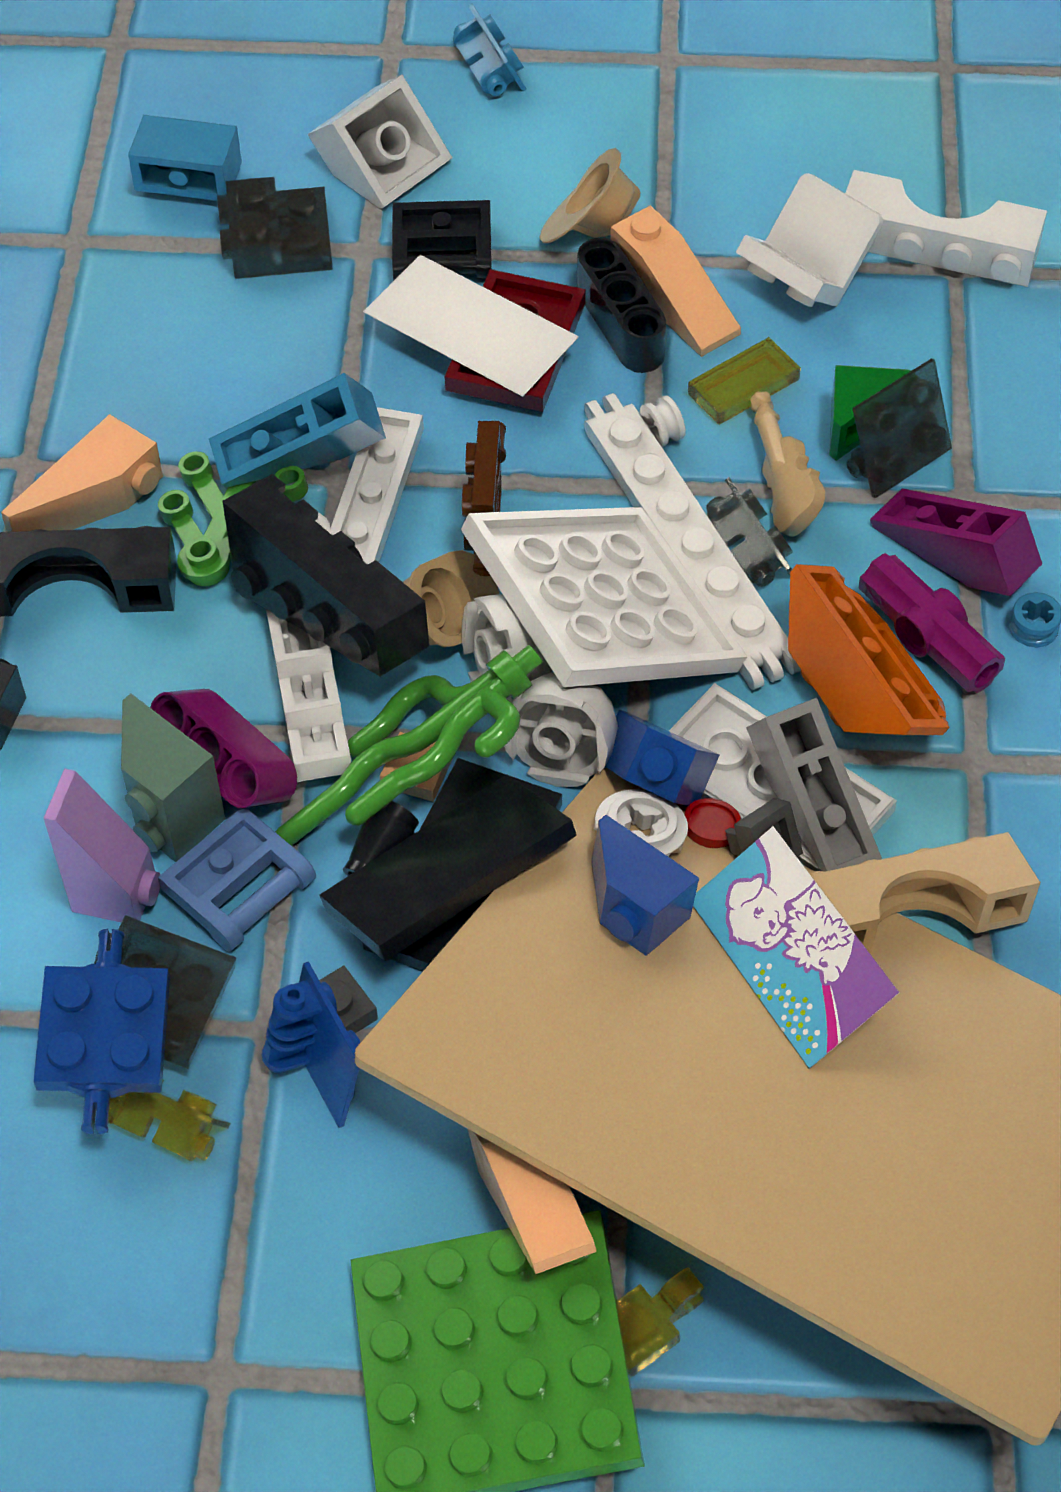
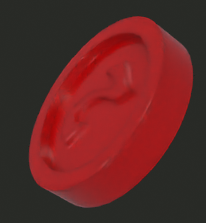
M704 798L692 802L684 814L688 823L687 836L695 843L708 848L729 846L725 830L735 828L734 824L741 820L738 811L733 806L713 798Z

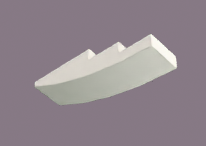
M266 609L292 759L297 772V782L342 775L350 765L351 757L343 723L330 646L321 641H316L309 634L289 622L279 619Z

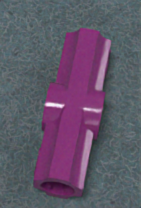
M887 553L874 559L868 569L860 576L858 588L894 622L896 634L902 645L914 656L923 657L928 654L967 692L975 691L979 693L991 685L997 674L1003 670L1005 657L968 623L965 608L960 600L948 589L939 588L933 591L896 555L889 556Z

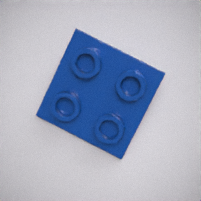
M309 962L303 963L299 983L290 984L279 989L274 996L272 1014L270 1015L266 1031V1041L262 1049V1060L268 1069L274 1073H283L305 1065L338 1128L345 1125L351 1099L355 1095L354 1088L360 1068L356 1066L354 1058L355 1050L361 1042L354 1031L346 1030L337 1014L336 999L331 987L326 982L320 983Z

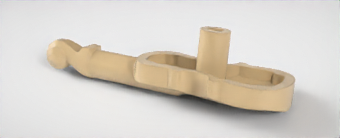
M757 391L751 397V409L753 412H756L754 423L758 427L766 452L762 473L767 480V487L772 490L773 494L770 512L773 514L775 529L782 534L793 537L804 531L817 517L824 504L825 489L819 480L820 472L812 468L807 469L809 457L805 455L804 443L791 436H782L778 424L780 417L774 411L770 394L767 391Z

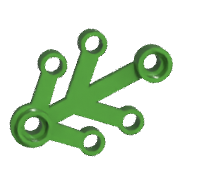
M194 451L180 459L178 468L184 483L195 489L212 518L204 535L192 519L193 507L187 493L184 491L171 490L160 497L158 508L164 522L174 527L184 544L177 557L178 567L182 575L195 585L211 586L219 583L226 577L231 561L222 501L253 485L256 481L228 487L223 496L213 479V469L208 456L203 452ZM288 466L276 472L275 476L286 485L296 482L285 486V492L283 493L292 502L300 500L307 494L308 484L301 468Z

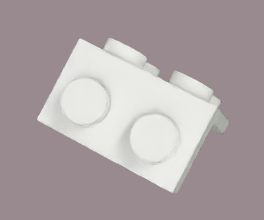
M807 173L799 178L767 239L764 241L745 235L736 253L751 262L747 270L770 283H774L775 279L778 278L788 284L789 288L786 294L808 307H813L815 301L837 307L882 228L883 218L878 212L817 176Z

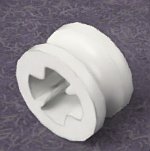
M662 396L658 398L656 406L652 403H646L641 406L640 415L661 447L667 446L669 438L674 441L684 438L685 423L677 404L672 398Z

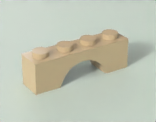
M1009 832L987 837H973L955 844L932 849L922 848L913 853L881 860L872 859L858 865L810 873L811 877L869 953H871L879 922L889 915L905 910H929L945 914L961 922L975 934L1027 922L1041 883Z

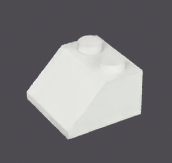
M403 75L376 86L308 133L309 138L332 175L379 209L387 206L453 158Z

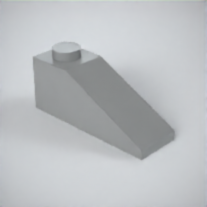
M817 697L765 717L746 727L770 786L778 799L790 801L798 833L821 871L825 872L858 865L872 859H882Z

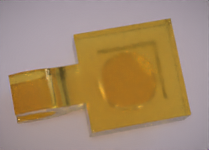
M688 1267L674 1275L653 1298L639 1284L617 1300L630 1379L680 1342V1332L673 1323L693 1311L704 1301V1298L700 1295V1292L704 1290V1286Z

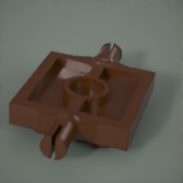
M478 421L476 443L467 442L465 471L466 475H474V477H468V484H463L462 517H467L469 513L501 511V463L506 459V450L504 449L506 426L500 421ZM464 536V550L474 551ZM474 551L473 572L483 577L490 576Z

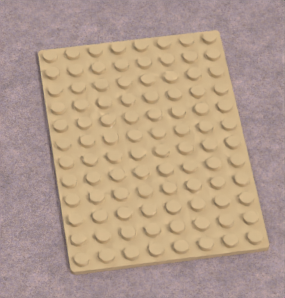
M604 768L600 773L598 771L562 812L572 819L577 836L495 889L357 1046L354 1058L356 1066L1028 1444H1043L1061 1413V995L899 913H894L879 922L870 954L900 993L809 1069L694 906L691 918L647 956L627 942L617 939L606 927L600 924L592 868V855L597 833L594 830L596 812L599 805L614 793L631 789H645L624 780L608 768ZM677 804L685 814L687 807L682 804ZM631 823L630 831L640 830L645 836H650V828L641 830L636 824L633 825ZM687 836L681 853H671L669 858L699 877L697 893L739 855L732 854L729 846L708 848L695 843ZM805 867V869L808 871L809 874L812 873V872H815V871H813V870H811V869Z

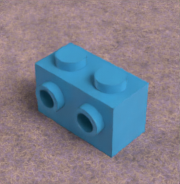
M143 115L128 153L135 191L228 202L242 163L237 126Z

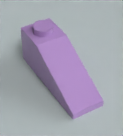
M64 769L45 813L44 821L71 910L75 913L138 926L146 905H154L160 890L158 880L160 873L154 869L150 849L76 771Z

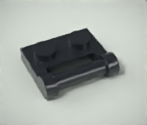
M490 200L394 202L392 211L393 281L419 256H408V251L476 250V254L422 256L457 274H477V279H486L489 270L492 269Z

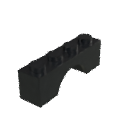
M141 526L138 528H86L83 530L52 531L36 529L21 532H0V617L13 616L24 599L37 589L54 582L67 580L84 581L102 588L114 599L120 613L174 611L177 557L171 527Z

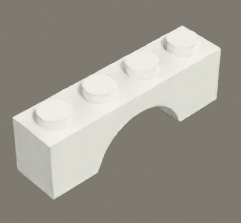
M858 170L853 171L845 194L878 212L883 218V226L871 245L869 253L1028 287L1041 244L1047 210L998 200L985 212L972 217L955 219L939 217L917 207L906 195L901 179Z

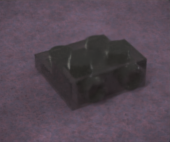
M275 177L226 181L227 194L217 195L220 225L229 224V229L220 230V242L223 260L232 259L235 279L333 270L325 187L276 191Z
M125 915L118 929L125 934L121 964L131 968H168L170 986L164 1060L189 1069L234 972L236 957ZM96 954V957H95V962H94V964L97 963V954Z

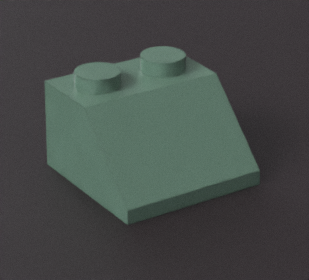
M130 693L122 700L121 770L127 790L125 800L132 810L135 822L133 831L147 844L150 851L156 853L161 850L177 862L225 820L213 755Z

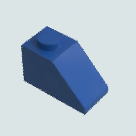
M619 709L616 715L618 724L616 739L611 757L605 767L624 780L673 803L690 805L692 802L701 799L720 754Z
M608 815L602 817L598 822L592 855L599 922L617 939L627 942L647 956L691 918L699 877Z

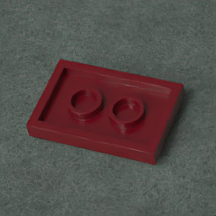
M492 269L489 270L483 285L484 288L573 334L586 304V289ZM567 350L523 397L454 360H451L445 374V391L543 412Z

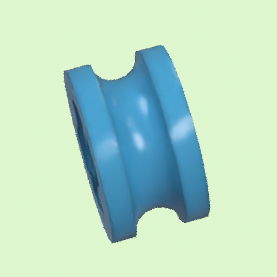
M1026 593L1019 597L1014 604L1013 615L1010 621L1012 636L1019 643L1029 647L1038 648L1049 645L1058 636L1059 625L1061 624L1060 604L1053 597L1045 593ZM1040 616L1045 619V622L1042 620H1036L1034 623H1031L1026 619L1029 618L1031 620H1035Z

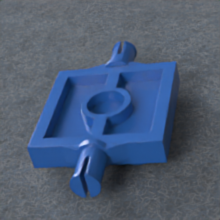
M108 929L99 931L96 964L84 967L45 966L33 1082L37 1091H69L85 1097L81 1130L88 1134H94V1125L98 1134L108 1132L110 1098H115L129 1092H162L170 986L168 968H131L121 964L125 934L117 929H112V938H110Z

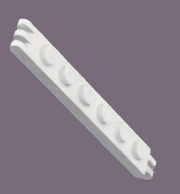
M614 393L603 397V405L607 413H604L596 400L585 403L584 410L588 420L584 421V428L588 438L632 506L643 508L747 655V659L743 662L739 672L749 688L755 690L764 686V678L759 667L762 668L771 682L782 679L784 672L778 661L779 659L791 675L800 672V667L788 651V637L635 406L629 404L623 407Z

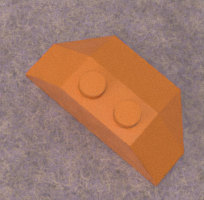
M796 564L790 572L788 651L800 667L803 679L815 689L829 709L828 712L832 721L842 728L844 732L892 735H943L949 728V724L946 721L944 702L882 617L860 594L844 584L845 578L835 567Z

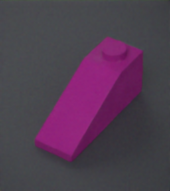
M902 488L870 518L874 529L971 588L1011 596L1042 565L1039 551L1026 512Z

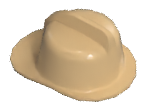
M616 148L607 150L594 161L577 187L548 218L539 237L543 243H551L563 237L572 229L593 238L606 237L611 234V226L628 218L638 202L641 192L619 168L621 153Z
M463 550L448 552L419 565L412 572L411 576L403 582L425 600L429 645H439L446 648L462 643V618L467 602L475 601L474 598L499 594L498 586L491 576L483 577L473 572L475 554Z

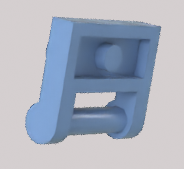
M240 808L162 873L158 880L161 890L206 928L213 939L224 950L230 952L244 940L243 933L296 887L304 889L316 878V872L302 854L250 810ZM272 862L281 869L228 916L219 909L221 905Z

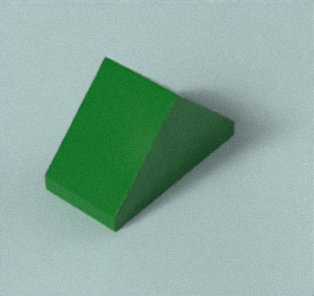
M836 365L831 399L829 455L837 461L909 412L912 407L916 375L909 369Z

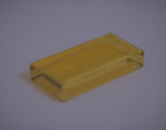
M768 337L688 382V394L720 425L750 408L751 397L755 392L767 391L771 396L798 381L801 367Z

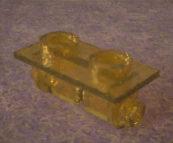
M183 1089L179 1099L163 1091L161 1093L129 1092L115 1098H110L108 1123L115 1124L145 1138L154 1118L161 1120V1123L152 1142L183 1156L184 1159L193 1161L196 1157L204 1161L209 1157L215 1144V1138L209 1136L213 1125L228 1129L231 1124L212 1115L217 1106L216 1103Z

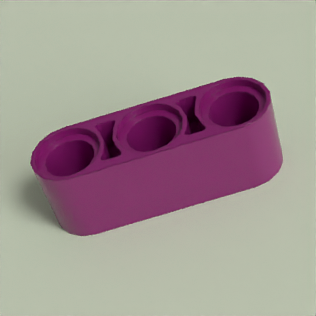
M210 689L162 692L152 701L150 708L213 755L220 794L231 805L237 808H248L282 803L289 800L295 793L297 772L291 759L216 692Z

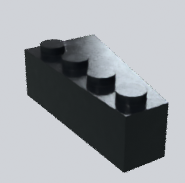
M274 474L222 501L233 569L231 580L236 592L242 597L250 599L272 612L279 619L289 622L309 634L316 641L323 642L346 656L353 663H358L380 677L430 646L425 600L377 560L366 564L351 538L342 531L334 535L329 533L315 521L318 519V511L304 499L295 504L283 494L286 484Z

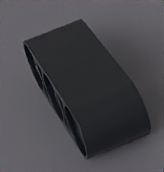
M595 238L584 242L579 247L577 253V287L586 289V308L621 363L627 369L639 373L654 371L661 366L665 357L666 318L622 249L614 241Z

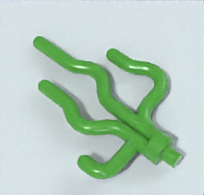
M527 645L514 657H511L503 650L486 664L487 672L463 686L455 687L448 680L437 675L424 676L410 682L391 697L379 715L347 741L350 756L355 759L341 777L281 825L275 832L293 846L347 803L376 769L392 760L418 753L436 742L426 754L392 771L347 807L345 812L347 822L358 826L365 823L398 795L438 774L452 760L466 732L488 713L496 722L475 740L474 748L481 757L494 755L514 737L520 725L521 717L517 708L506 698L510 696L515 700L529 689L532 683L527 675L542 664L543 661L530 645ZM433 697L443 705L442 708L410 732L385 739L398 727L406 714L423 700Z

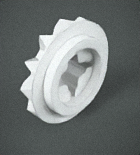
M631 789L614 793L599 805L595 816L594 830L597 831L599 820L608 815L628 830H630L631 823L633 825L636 824L641 830L650 828V836H645L640 830L631 832L668 857L671 853H681L687 837L688 823L683 811L677 804L648 790Z

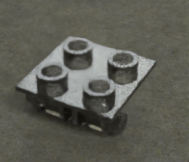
M929 359L852 408L861 448L858 447L851 452V458L847 460L846 466L850 474L855 478L861 476L868 478L873 498H877L952 449L935 359Z

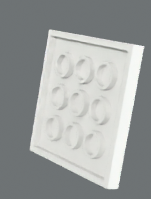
M642 507L469 513L461 528L462 533L563 687L736 673L747 659L745 652Z

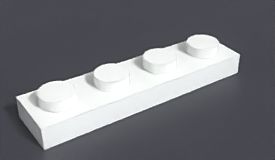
M377 407L386 438L356 453L329 533L334 535L342 531L351 538L366 564L375 560L380 562L424 430L423 415Z

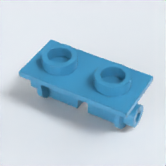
M470 4L469 8L475 18L468 23L459 24L454 29L453 43L468 63L482 90L485 93L498 96L515 80L522 91L526 90L525 85L516 73L524 68L509 43L502 48L498 45V43L506 38L491 15L482 19L474 5Z

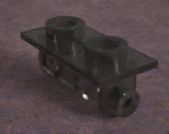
M728 477L725 481L733 493L725 498L719 496L710 500L706 505L708 518L728 547L743 537L746 539L730 551L751 583H756L759 587L768 585L774 580L775 572L781 567H784L790 575L792 569L785 558L793 553L792 549L776 526L768 531L764 529L759 520L768 514L749 488L740 494L732 480Z

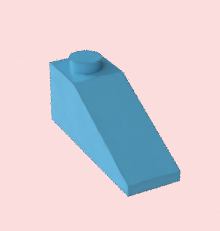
M343 373L209 438L221 483L225 487H231L264 479L271 474L275 475L278 470L288 466H297L305 469L341 460L385 439L386 436L372 392L346 373Z

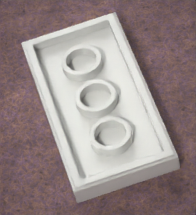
M714 683L669 731L720 754L701 799L713 798L722 800L733 806L738 811L741 819H743L773 798L778 799L765 776L746 727L767 716ZM846 768L871 833L874 835L895 812L897 800ZM799 835L803 854L797 858L803 866L815 872L821 871Z

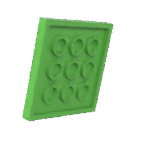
M600 1210L582 1213L594 1240L597 1252L538 1274L534 1273L510 1228L350 1259L376 1492H514L645 1466L604 1221Z

